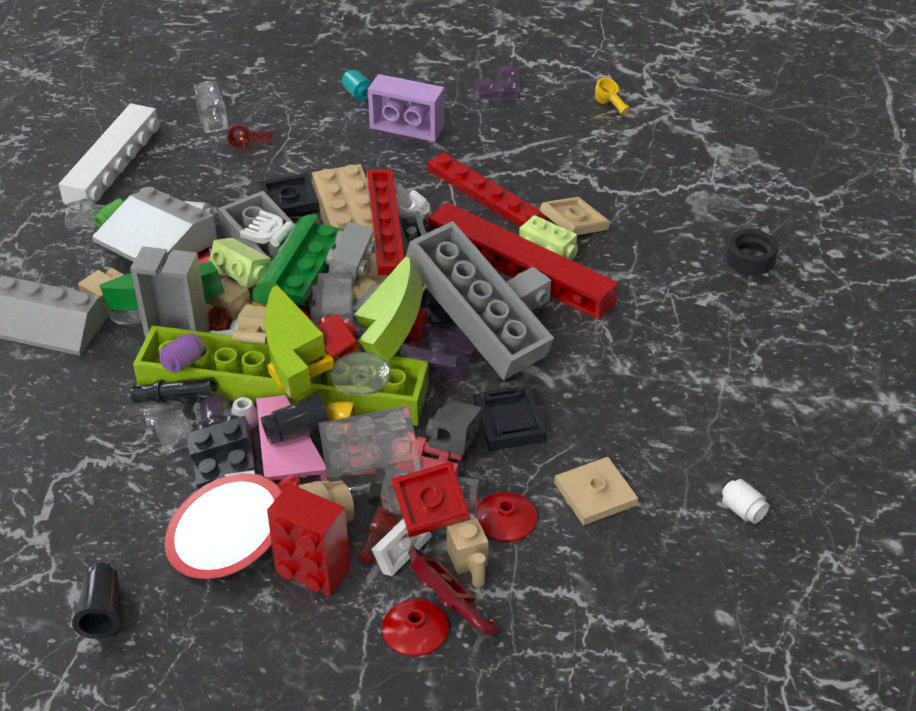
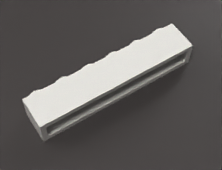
M131 103L59 183L63 204L89 210L119 174L124 171L130 161L135 158L141 148L147 144L152 135L158 131L159 120L157 119L156 108Z

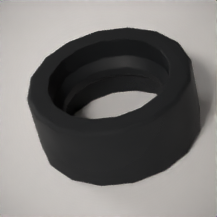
M757 229L737 231L732 234L728 241L727 262L733 269L746 275L765 274L772 270L776 263L778 243L773 236ZM740 249H756L764 254L759 256L743 253Z

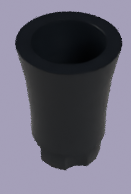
M317 391L295 403L272 411L270 415L261 417L265 436L271 445L331 430L325 405Z
M96 563L93 567L87 568L85 577L82 580L81 594L72 619V627L75 632L83 637L90 639L107 638L114 635L120 628L117 570H114L110 564Z

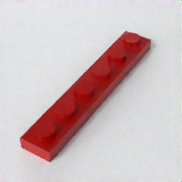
M445 152L427 162V170L518 227L523 226L534 215L548 222L550 221V218L538 208Z
M392 169L367 170L372 229H374L373 238L376 242L378 275H390L404 259Z

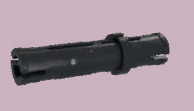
M214 377L173 382L156 380L151 384L133 385L130 395L134 403L148 401L165 403L167 400L177 398L216 395L215 391H217V382Z

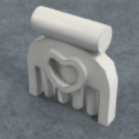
M261 210L259 216L256 217L257 220H253V224H249V228L240 231V237L256 243L265 244L270 242L274 247H278L290 234L294 225L288 221L283 225L282 218Z

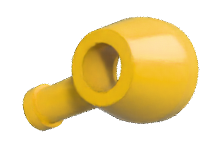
M610 78L599 79L595 87V99L597 102L607 104L611 101L619 110V113L625 115L630 110V107L617 95L619 91L617 83Z
M348 401L329 403L327 414L330 424L341 430L344 434H351L355 430V424L352 421L355 403Z

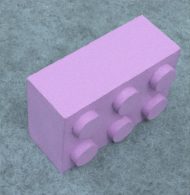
M378 74L368 88L371 129L435 142L445 127L444 87Z

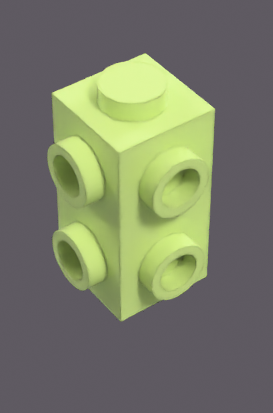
M535 215L520 227V237L569 260L575 258L578 251V246H576L577 234Z
M226 238L213 241L209 261L213 262L219 274L237 280V283L243 287H253V285L258 284L267 270L271 258L234 238Z

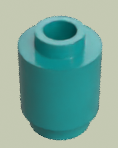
M357 70L347 71L342 78L344 88L355 99L359 101L366 100L368 98V88L372 82Z

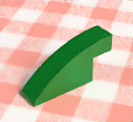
M208 261L200 264L205 299L225 293L219 272L213 262ZM131 273L99 285L108 309L139 311Z

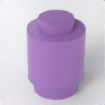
M193 333L189 335L184 334L161 348L160 362L166 370L178 373L200 359L201 354L204 353V345L197 335Z

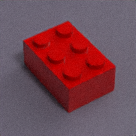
M288 483L267 509L275 570L285 579H293L304 584L314 592H321L331 596L350 570L345 507Z

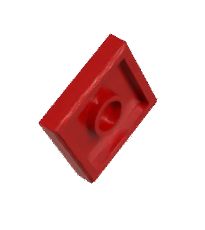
M452 461L391 479L409 538L471 519Z

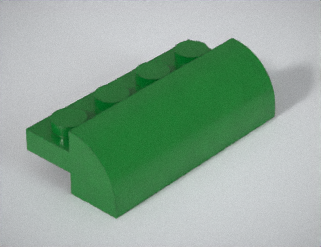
M318 215L301 217L254 288L252 294L253 302L267 305L272 287L278 285L294 303L304 305L328 265L326 264L329 250L336 248L334 243L338 231H344V229L319 224Z

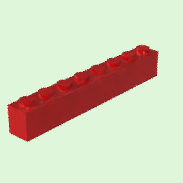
M448 202L428 217V233L453 221L495 270L514 278L519 273L534 267L551 280V297L598 320L617 301L618 282Z

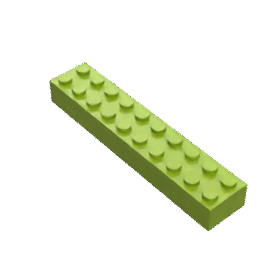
M153 325L133 363L138 385L151 384L156 380L173 382L214 377L217 382L216 395L198 397L235 401L238 398L246 397L253 404H257L256 399L282 395H286L290 404L317 391L325 405L326 411L329 403L348 401L355 403L353 417L418 426L429 387V360L393 356L388 364L372 361L366 352L356 351L338 364L334 361V368L310 378L312 388L290 398L285 390H281L268 372V364L272 363L268 343L264 345L233 341L232 335ZM193 333L197 335L204 345V353L201 354L200 359L178 373L166 370L159 359L161 348L184 334L189 335Z

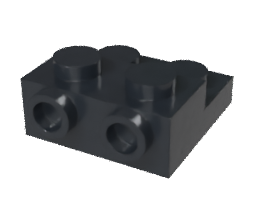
M231 415L226 417L222 423L212 426L201 424L196 428V431L188 433L189 454L194 462L195 481L198 489L218 478L225 477V474L254 470L255 474L258 475L253 432L245 416Z

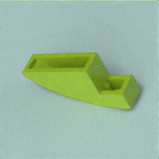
M405 257L354 314L366 331L358 341L372 361L388 364L408 336L417 317L422 299L423 281L422 276L410 257Z
M276 285L271 289L266 306V337L274 372L281 386L290 398H293L312 388L307 364L326 355L324 336Z

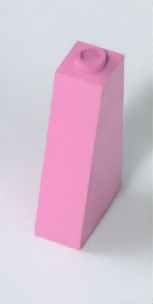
M286 395L256 399L264 477L270 479L275 484L289 475L297 476L300 481L299 485L326 481L325 463L309 435L284 443L278 442L273 445L268 442L265 436L261 417L270 415L272 411L290 405Z

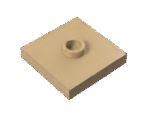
M579 197L544 202L540 207V211L558 226L577 235L608 230L610 221Z
M609 457L555 475V485L583 525L637 506L638 497Z

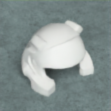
M394 181L398 215L419 211L423 224L427 223L428 217L431 215L430 204L415 190L409 193L400 183Z

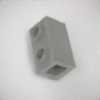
M348 221L344 231H338L334 243L336 248L329 250L326 264L330 265L329 277L354 285L357 276H363L367 266L365 258L366 256H372L376 244L375 241H372L374 229Z
M534 267L519 273L516 277L506 282L530 311L546 304L550 300L551 280Z

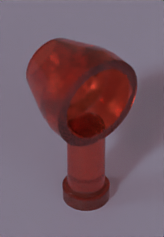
M235 123L228 129L227 140L235 148L247 146L250 140L268 141L271 143L272 131H250L244 124ZM238 129L243 131L240 134L235 133Z
M214 307L209 311L210 331L230 330V325L233 321L225 308Z
M378 506L363 550L358 555L360 561L368 564L373 563L375 557L372 548L380 541V538H384L401 521L390 510Z

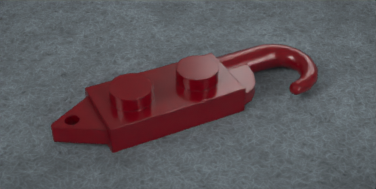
M414 546L411 547L408 552L412 560L410 567L419 575L418 579L422 584L432 588L439 595L438 600L449 609H455L478 631L488 635L499 633L500 626L498 622L492 617L487 622L475 611L477 608L476 598L436 558L428 557Z

